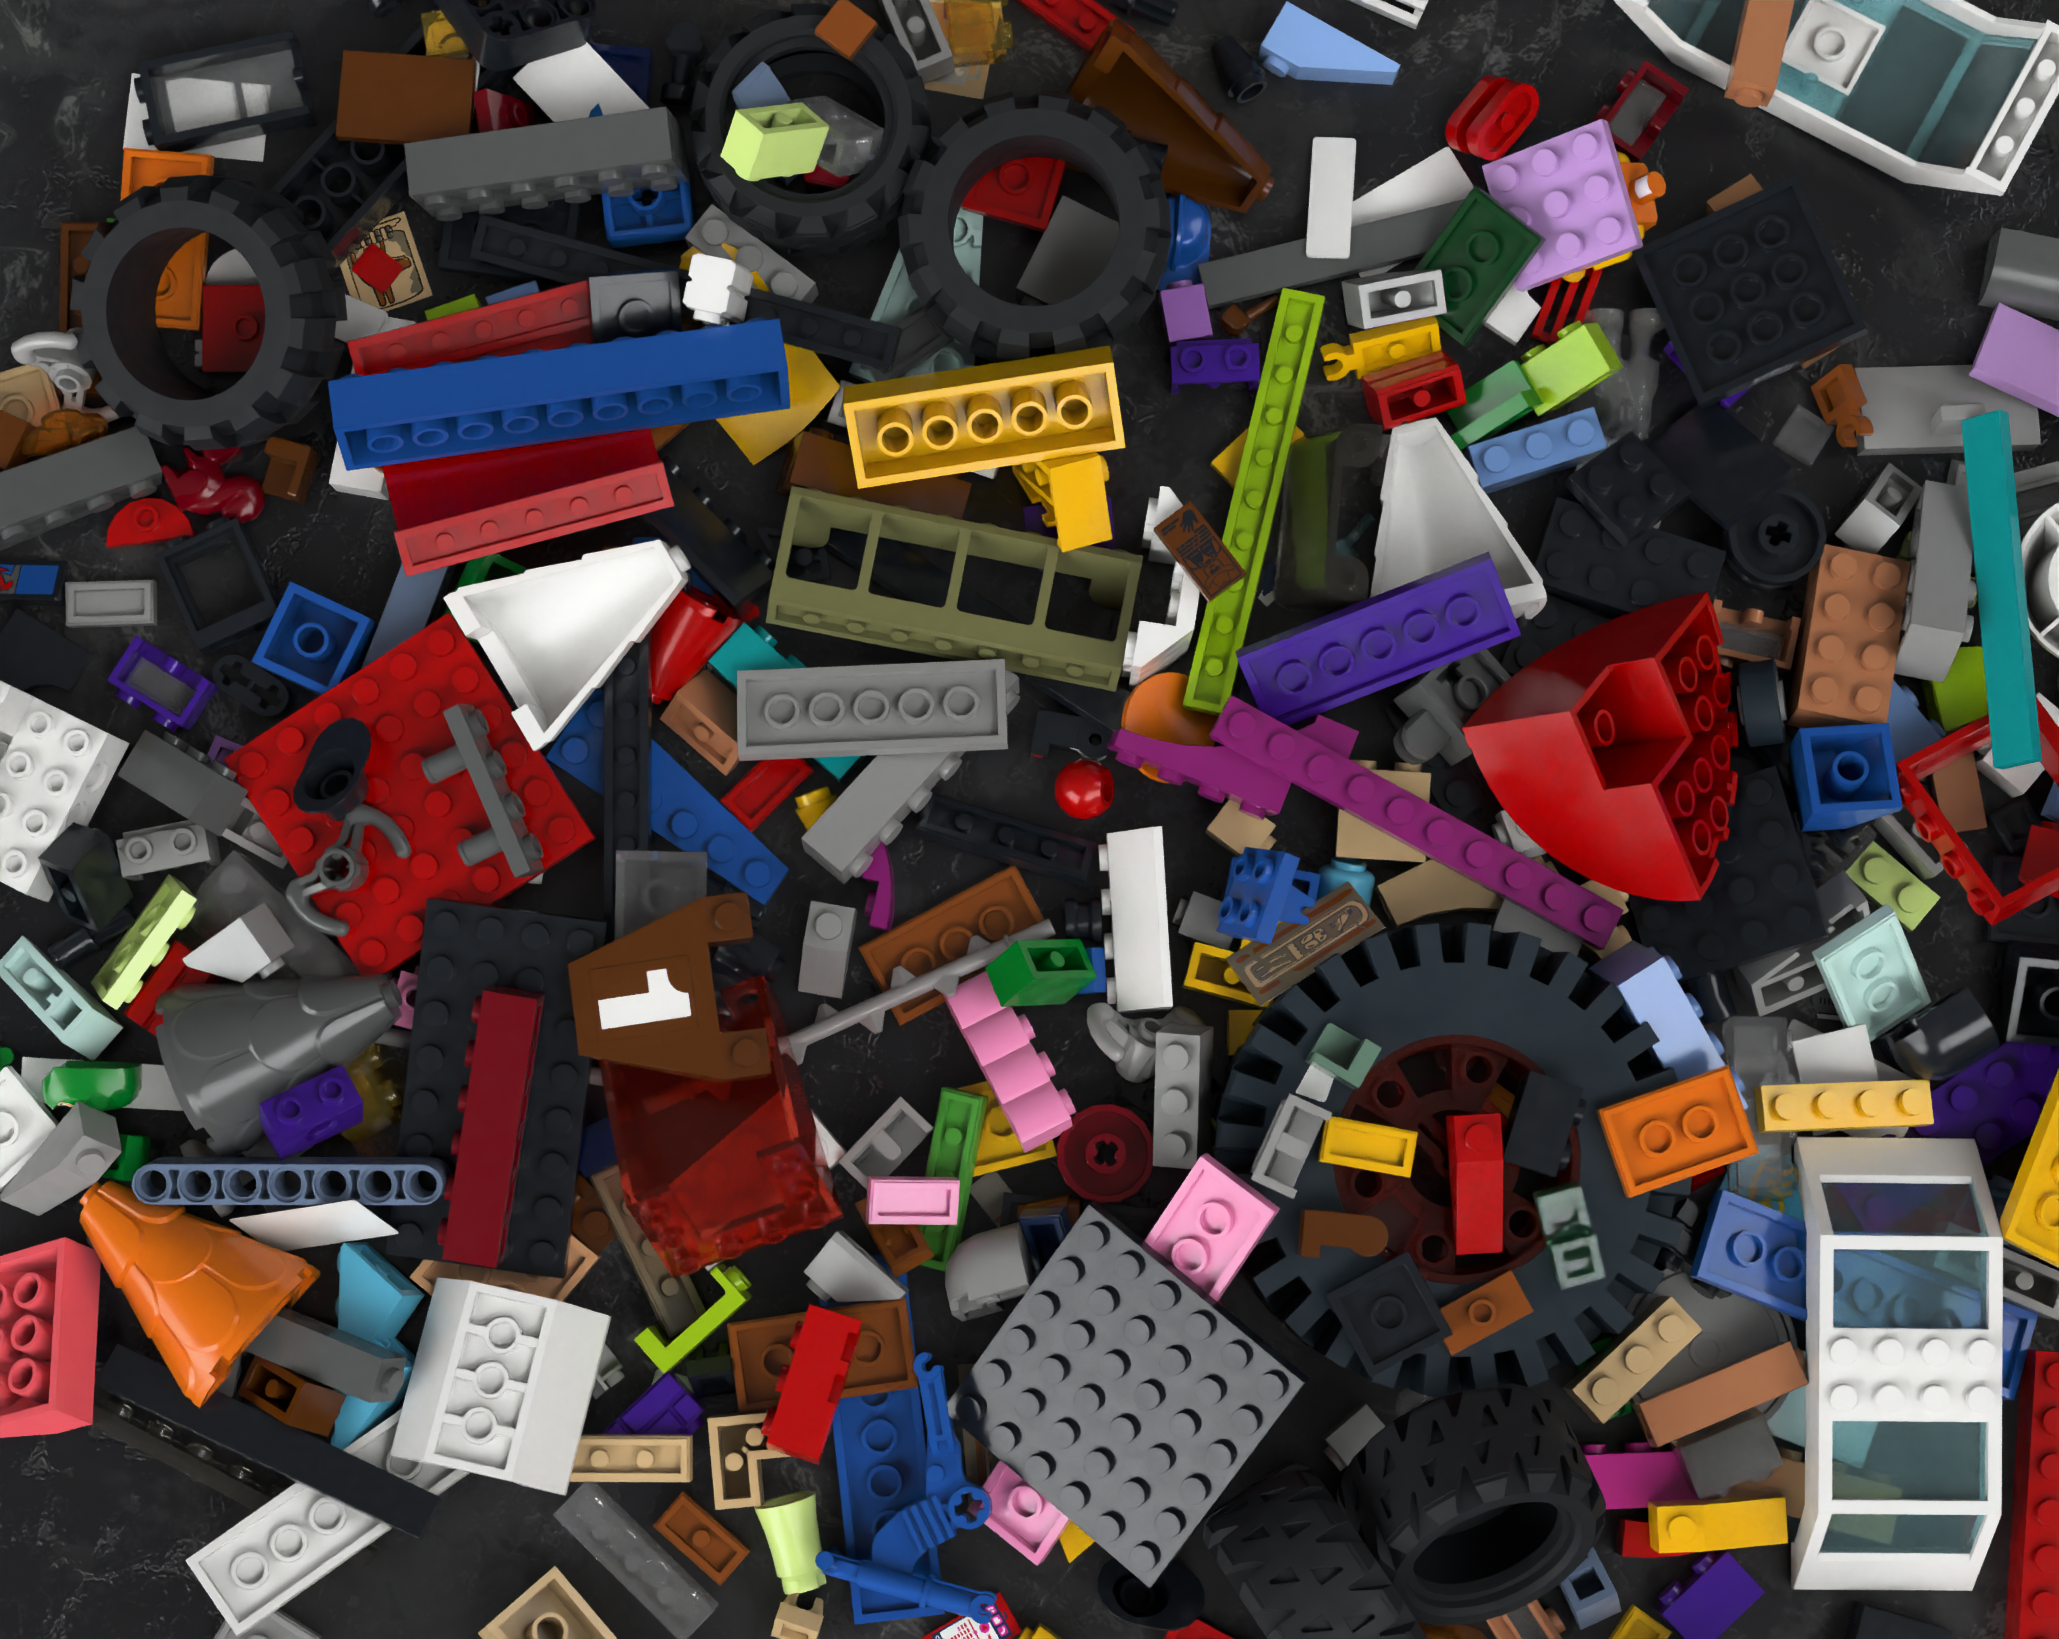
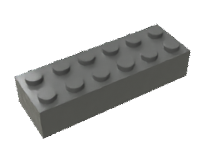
M667 107L404 143L409 196L439 221L458 220L463 217L462 213L479 211V214L497 215L504 213L505 207L522 205L524 209H540L547 207L548 201L565 199L567 203H583L591 200V195L608 193L610 197H626L633 195L634 189L651 187L653 191H669L678 187L677 183L689 182L684 129Z

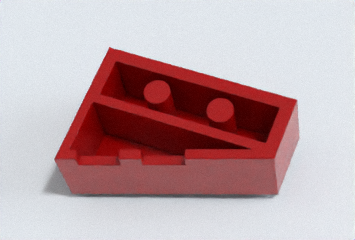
M809 1304L804 1322L797 1321L789 1347L795 1348L790 1366L783 1364L775 1390L782 1393L777 1410L768 1409L762 1426L761 1434L768 1436L766 1442L767 1449L819 1465L861 1337V1320Z

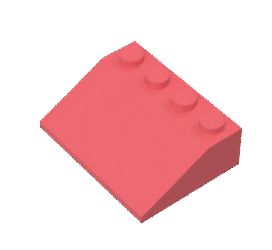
M63 1237L0 1256V1438L58 1434L93 1423L101 1260L94 1249L69 1238Z

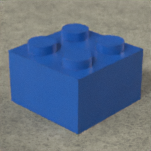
M290 581L251 662L268 672L321 696L358 672L371 645L378 624L367 616Z

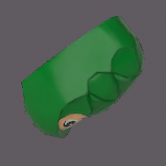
M66 1061L60 1067H53L42 1080L44 1101L52 1110L59 1106L73 1107L77 1101L99 1111L125 1107L138 1097L141 1090L142 1063Z

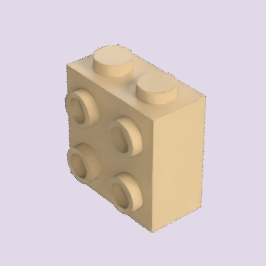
M1351 760L1429 803L1431 773H1422L1421 764L1412 765L1395 762L1394 771L1376 770L1377 761ZM1338 808L1335 857L1426 862L1424 854Z

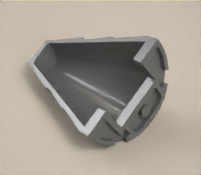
M386 974L305 975L302 979H250L243 983L183 984L159 995L155 1011L158 1015L163 1014L164 1024L155 1028L165 1070L188 1120L195 1131L205 1128L211 1138L206 1139L207 1145L215 1153L222 1157H235L244 1151H249L266 1135L260 1124L259 1103L342 1064L347 1069L402 1017L399 1006L402 1005V997L396 983L393 980L388 981Z

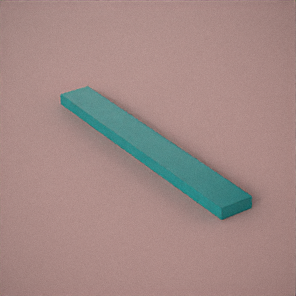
M1999 409L1962 420L1961 426L1993 766L2003 770L2042 761L2009 414Z

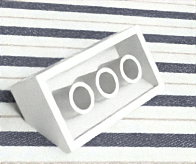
M1162 826L1107 833V844L1098 845L1100 871H1108L1109 888L1101 889L1102 915H1111L1112 933H1104L1105 960H1114V977L1106 978L1107 1003L1116 1004V1011L1118 1013L1170 1011L1173 1007Z

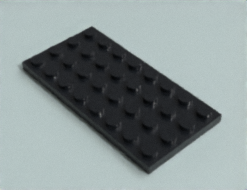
M436 897L427 899L397 1157L439 1158L446 1162L451 1169V1173L455 1174L457 1156L451 1155V1147L455 1130L462 1129L464 1112L458 1111V1101L462 1085H469L471 1067H465V1055L469 1040H476L478 1023L472 1022V1009L476 995L482 996L484 989L490 985L544 993L545 998L504 1260L497 1268L442 1259L444 1245L438 1244V1232L442 1218H448L451 1203V1201L444 1199V1194L427 1205H391L389 1225L399 1233L388 1235L386 1254L555 1278H564L566 1276L593 1058L578 1055L567 965L607 945L609 921ZM420 1171L418 1180L421 1187L427 1191H435L437 1182L433 1174L428 1171Z

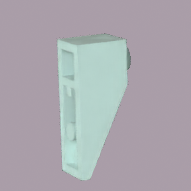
M22 935L0 960V977L62 1043L90 1060L94 1061L123 1029L120 1023L64 970L58 968L45 953L25 936Z

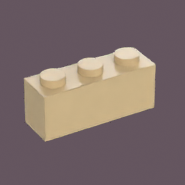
M1659 1296L1563 1389L1593 1422L1604 1424L1691 1342L1702 1329L1672 1296Z

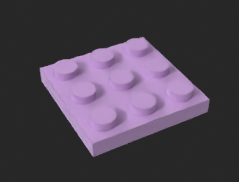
M1599 119L1482 166L1490 196L1546 239L1515 281L1518 291L1530 290L1644 247L1608 121Z

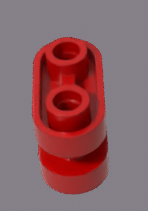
M1498 75L1485 76L1448 119L1445 129L1447 143L1454 150L1473 154L1479 158L1489 161L1500 159L1535 118L1539 109V95L1536 89L1529 84L1511 81Z

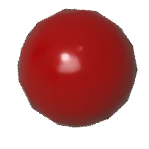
M1081 758L1069 762L1055 779V799L1058 805L1070 817L1088 820L1102 815L1112 805L1115 789L1113 775L1100 761Z

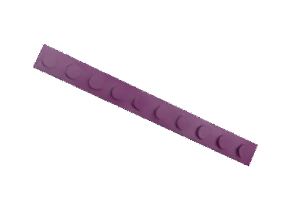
M1233 695L1226 701L1208 736L1597 950L1605 949L1624 911L1611 902Z

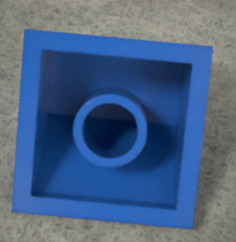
M1889 723L1800 728L1788 747L1801 832L1846 829L1898 812L1903 808Z

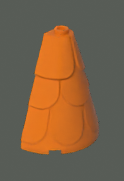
M108 1181L104 1185L96 1182L80 1200L84 1207L81 1211L79 1222L115 1288L122 1289L145 1334L153 1340L184 1396L190 1398L199 1408L230 1376L234 1361L285 1305L291 1308L320 1277V1271L301 1257L243 1236L241 1231L189 1214L184 1206L146 1204L136 1197L133 1188L114 1181Z

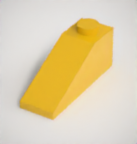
M1786 1497L1648 1501L1650 1548L1658 1553L1706 1552L1788 1543Z

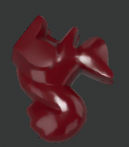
M185 447L183 448L187 460L185 468L176 471L166 464L160 466L164 479L180 512L187 510L200 515L221 512L223 517H229L230 520L237 518L244 523L256 519L265 506L264 490L257 480L244 475L226 478L221 469L223 465L242 453L240 447L199 450L200 456H197L190 448Z

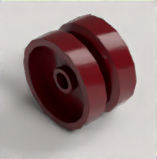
M1113 1104L1093 1105L1075 1114L1071 1119L1073 1126L1061 1133L1056 1147L1058 1169L1065 1183L1079 1196L1097 1201L1098 1203L1120 1202L1136 1194L1149 1179L1153 1168V1138L1145 1122L1131 1110ZM1102 1145H1108L1114 1151L1113 1159L1107 1163L1101 1162L1097 1158V1149Z

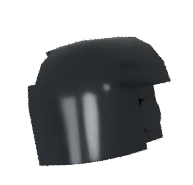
M1968 987L1955 989L1920 1014L1911 1015L1873 1040L1887 1062L1894 1069L1916 1080L1925 1079L1929 1081H1941L1956 1076L2000 1046L1992 1023Z

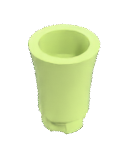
M815 1491L790 1493L768 1499L761 1506H754L767 1538L777 1577L782 1580L784 1594L803 1593L826 1584V1576L815 1562L817 1554L822 1552L817 1522Z

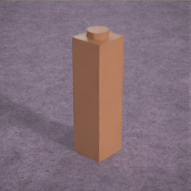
M1795 0L1744 1L1724 98L1733 99L1737 104L1744 107L1768 106L1776 90Z
M1790 1341L1780 1342L1636 1402L1632 1406L1650 1447H1659L1807 1385L1808 1381L1805 1377L1807 1361L1799 1347L1793 1348Z

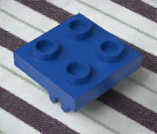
M1245 847L1243 854L1238 857L1233 868L1234 881L1230 893L1223 900L1219 908L1218 919L1220 922L1216 931L1233 938L1271 945L1279 921L1307 925L1309 918L1301 914L1300 909L1302 906L1314 907L1315 901L1291 885L1300 858L1286 852Z

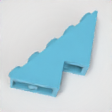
M367 1242L343 1243L338 1254L337 1269L340 1273L339 1296L335 1305L338 1329L406 1356L407 1360L403 1370L404 1382L394 1401L368 1403L343 1392L347 1396L342 1404L339 1416L335 1420V1432L331 1439V1445L341 1450L389 1418L406 1395L416 1356L395 1337L425 1296Z

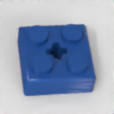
M690 179L689 182L677 183L678 187L669 191H653L651 187L634 189V194L626 197H610L608 193L601 194L606 238L610 247L621 248L685 240L686 235L695 225ZM651 190L653 196L657 197V199L652 200L649 206H643L641 201H636L643 198V191Z

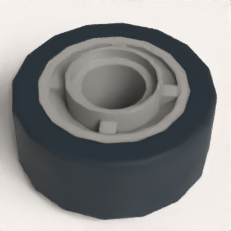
M1768 659L1740 663L1738 666L1739 686H1737V700L1741 724L1745 726L1749 746L1757 747L1785 743L1787 706L1783 681H1779L1775 660Z

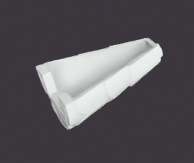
M1436 417L1430 419L1422 418L1409 423L1404 421L1402 425L1392 428L1380 494V502L1383 508L1374 551L1376 562L1370 598L1489 551L1515 619L1522 615H1525V619H1532L1543 609L1547 602L1543 579L1508 530V523L1479 485L1477 473Z
M655 540L583 554L581 560L528 569L523 574L459 587L455 592L449 593L443 599L465 636L477 639L518 707L511 714L533 751H538L556 739L596 688H601L635 642L641 643L689 581L686 571L691 568V565L678 545L670 548L665 542Z

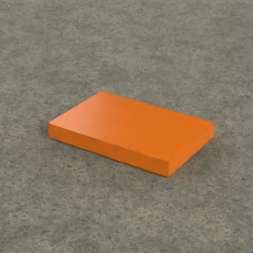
M1729 1065L1721 1066L1596 1110L1626 1198L1637 1196L1759 1153Z

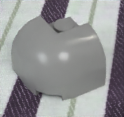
M1020 1222L975 1234L958 1244L946 1263L945 1287L951 1314L963 1322L1005 1310L1004 1300L1025 1295L1035 1281L1032 1268L1034 1263Z

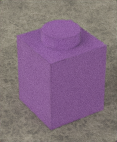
M1181 280L1168 284L1166 286L1167 290L1160 291L1158 302L1168 351H1170V347H1176V341L1212 340L1213 333L1203 283L1193 285L1191 280Z

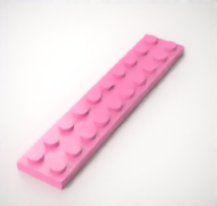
M1208 1153L1200 1156L1145 1239V1242L1218 1302L1280 1208ZM999 1460L982 1486L992 1499V1511L984 1524L1038 1566L1045 1560L1071 1520L1005 1463ZM982 1499L973 1500L967 1509L975 1517L977 1512L984 1508Z

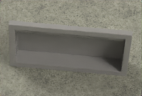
M1972 365L1854 368L1867 403L1859 410L1862 416L1870 419L1874 430L1871 436H1858L1856 433L1858 442L1857 456L1964 453L1962 434L1932 436L1930 420L1942 404L1974 402L1985 403L1986 413L1999 409L2008 412L2012 452L2032 451L2041 445L2038 407L1969 376Z

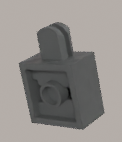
M1487 649L1418 675L1393 699L1409 718L1397 731L1393 739L1397 754L1406 763L1412 765L1422 764L1439 752L1453 766L1473 754L1466 744L1462 727L1490 695L1511 678L1508 672Z

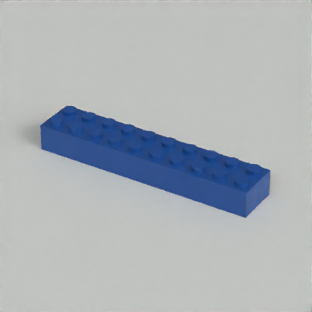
M754 318L742 324L728 326L710 324L699 330L685 332L667 330L658 333L656 336L641 338L624 336L615 338L611 342L591 345L587 343H574L566 348L548 351L530 349L519 355L505 357L487 355L478 358L476 361L452 363L444 361L435 363L431 367L411 370L394 368L386 373L368 376L350 374L339 380L328 381L333 429L347 471L790 409L788 367L779 318L771 320Z

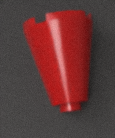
M692 585L687 592L681 590L652 627V702L661 704L663 699L671 701L677 691L692 680L738 629L743 618L741 616H731L734 610Z

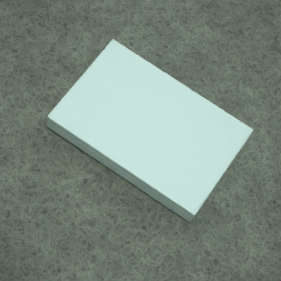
M1885 904L1812 952L1844 1029L1866 1024L1870 1042L1931 1003L1897 914L1888 904Z

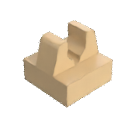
M799 1593L788 1594L786 1599L780 1603L771 1636L779 1639H817L824 1618L823 1600L816 1597L813 1607L810 1610L798 1608L796 1604Z

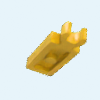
M1434 315L1349 334L1350 345L1347 346L1330 343L1320 348L1324 362L1337 359L1334 364L1323 367V372L1328 381L1339 380L1351 370H1354L1359 380L1363 375L1440 351L1441 342L1438 321Z

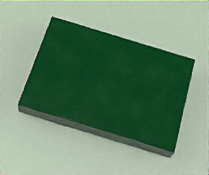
M1479 186L1473 187L1413 270L1441 269L1447 313L1435 315L1438 321V326L1463 346L1470 344L1546 241L1543 236Z

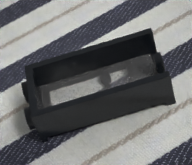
M293 30L137 62L140 77L134 78L135 90L140 104L146 103L149 119L142 120L143 130L148 145H154L159 151L183 152L306 126V128L317 126L301 46Z

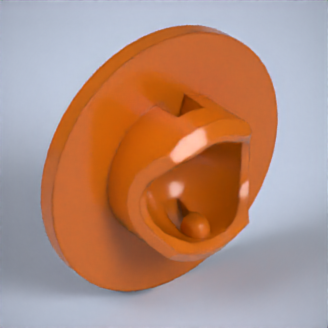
M1166 672L1144 679L1133 689L1123 709L1121 729L1150 739L1180 745L1213 747L1215 740L1208 736L1218 716L1183 709L1189 677L1180 673ZM1142 763L1141 768L1138 769L1150 779L1161 783H1169L1156 776L1158 770Z

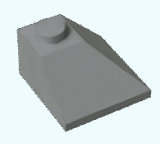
M843 1230L837 1231L804 1271L811 1278L806 1284L808 1288L825 1302L830 1297L837 1302L895 1300L903 1298L909 1291L906 1286Z

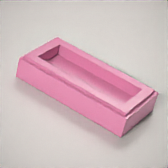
M868 1176L866 1222L868 1224L957 1225L960 1180L957 1177Z

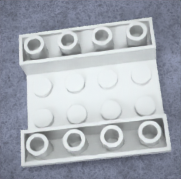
M1160 486L1158 499L1149 497L1141 547L1150 549L1148 561L1175 565L1169 595L1171 598L1165 624L1139 620L1138 631H1128L1121 677L1130 678L1129 690H1133L1144 679L1162 673L1187 655L1195 626L1200 591L1153 531L1154 527L1183 506L1171 488Z
M437 1277L390 1455L433 1466L436 1464L506 1480L521 1486L566 1496L611 1316L559 1300L469 1280Z

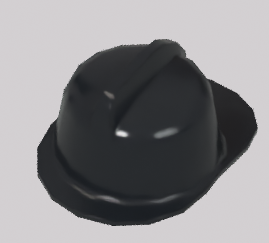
M355 718L340 719L330 724L318 736L293 790V799L299 810L308 814L323 813L333 821L341 822L346 814L354 811L366 799L369 791V780L364 767L369 757L372 741L370 731L362 721Z
M1114 1557L1103 1565L1098 1575L1097 1591L1102 1604L1118 1622L1128 1627H1149L1158 1630L1176 1631L1190 1626L1197 1620L1205 1605V1591L1199 1578L1190 1569L1176 1563H1171L1158 1582L1151 1588Z

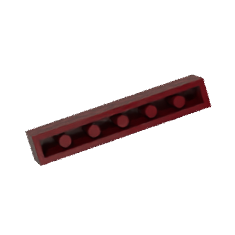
M490 985L483 990L482 996L476 995L472 1009V1022L478 1023L476 1040H469L465 1055V1067H471L469 1085H462L458 1101V1111L464 1112L462 1129L455 1130L451 1147V1155L457 1156L455 1174L450 1173L448 1175L444 1199L451 1201L448 1218H442L438 1232V1244L444 1245L442 1256L444 1260L497 1268L504 1260L545 998L544 993Z

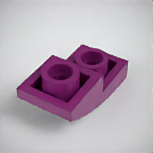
M881 842L871 854L873 857L871 865L862 875L866 882L879 884L877 892L872 890L869 892L864 915L871 918L869 925L872 928L888 932L892 928L894 918L895 881L887 845Z

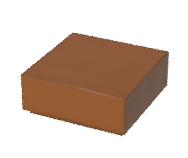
M838 0L814 31L817 37L851 61L878 28V24L850 1Z

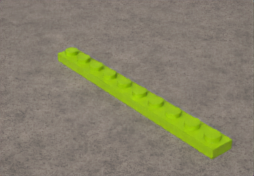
M1282 288L1222 538L1223 544L1246 572V576L1213 601L1207 602L1183 701V709L1219 716L1226 701L1233 693L1239 667L1236 650L1244 646L1323 314L1325 296Z

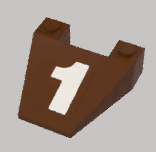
M748 892L701 897L569 963L567 968L578 1055L716 1083L765 1078L770 1075L771 1066L766 1028L720 1033L709 948L744 944L753 938Z

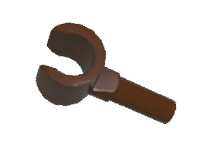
M1273 295L1251 307L1246 312H1243L1236 304H1233L1223 313L1219 324L1229 334L1238 336L1258 316L1278 306L1279 298Z

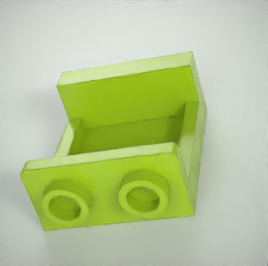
M724 1264L715 1266L710 1271V1274L724 1288L725 1295L674 1341H671L670 1338L667 1339L665 1333L657 1324L647 1327L634 1339L663 1374L675 1368L753 1298L747 1291L752 1286L751 1282L735 1265L727 1268Z

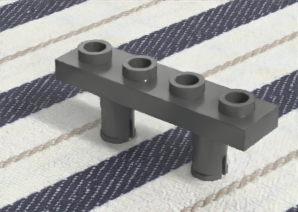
M457 704L443 711L454 737L455 745L422 760L423 772L429 782L435 784L468 769L491 822L490 828L457 843L461 859L465 865L472 866L500 852H504L515 878L529 877L544 870L545 868L541 862V858L544 856L542 846L533 833L529 834L522 818L526 815L524 805L520 797L515 792H511L504 777L508 773L507 767L500 753L496 750L493 751L487 738L490 730L485 716L479 709L475 710L474 705Z

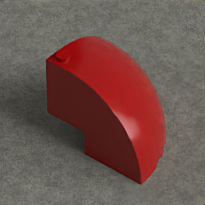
M1708 592L1687 595L1639 609L1601 624L1557 646L1521 669L1502 684L1462 727L1466 744L1472 750L1477 764L1493 794L1514 822L1535 843L1558 861L1581 875L1612 889L1635 896L1668 901L1701 900L1720 864L1717 858H1714L1720 841H1727L1730 829L1727 827L1729 820L1727 806L1735 805L1738 776L1737 772L1730 771V748L1738 747L1736 712H1728V706L1731 702L1730 686L1733 685L1731 672H1722L1717 646L1724 644V640Z

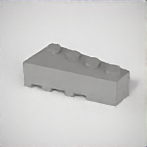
M1925 480L1914 512L1908 558L1911 559L1899 636V639H1902L1897 650L1894 674L1944 683L1961 642L1968 643L1970 640L1974 616L1967 615V608L1973 605L1977 585L1975 579H1970L1971 570H1975L1968 489L1967 487Z

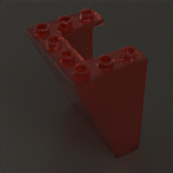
M763 975L720 990L721 996L732 1017L721 1020L718 1023L720 1033L766 1028L771 1074L767 1077L716 1083L599 1060L626 1207L673 1278L695 1273L703 1267L726 1259L737 1258L748 1251L768 1244L779 1243L785 1238L810 1229L822 1228L830 1222L844 1218L778 1002ZM745 994H758L759 1000L754 1003L741 1004L737 1002Z

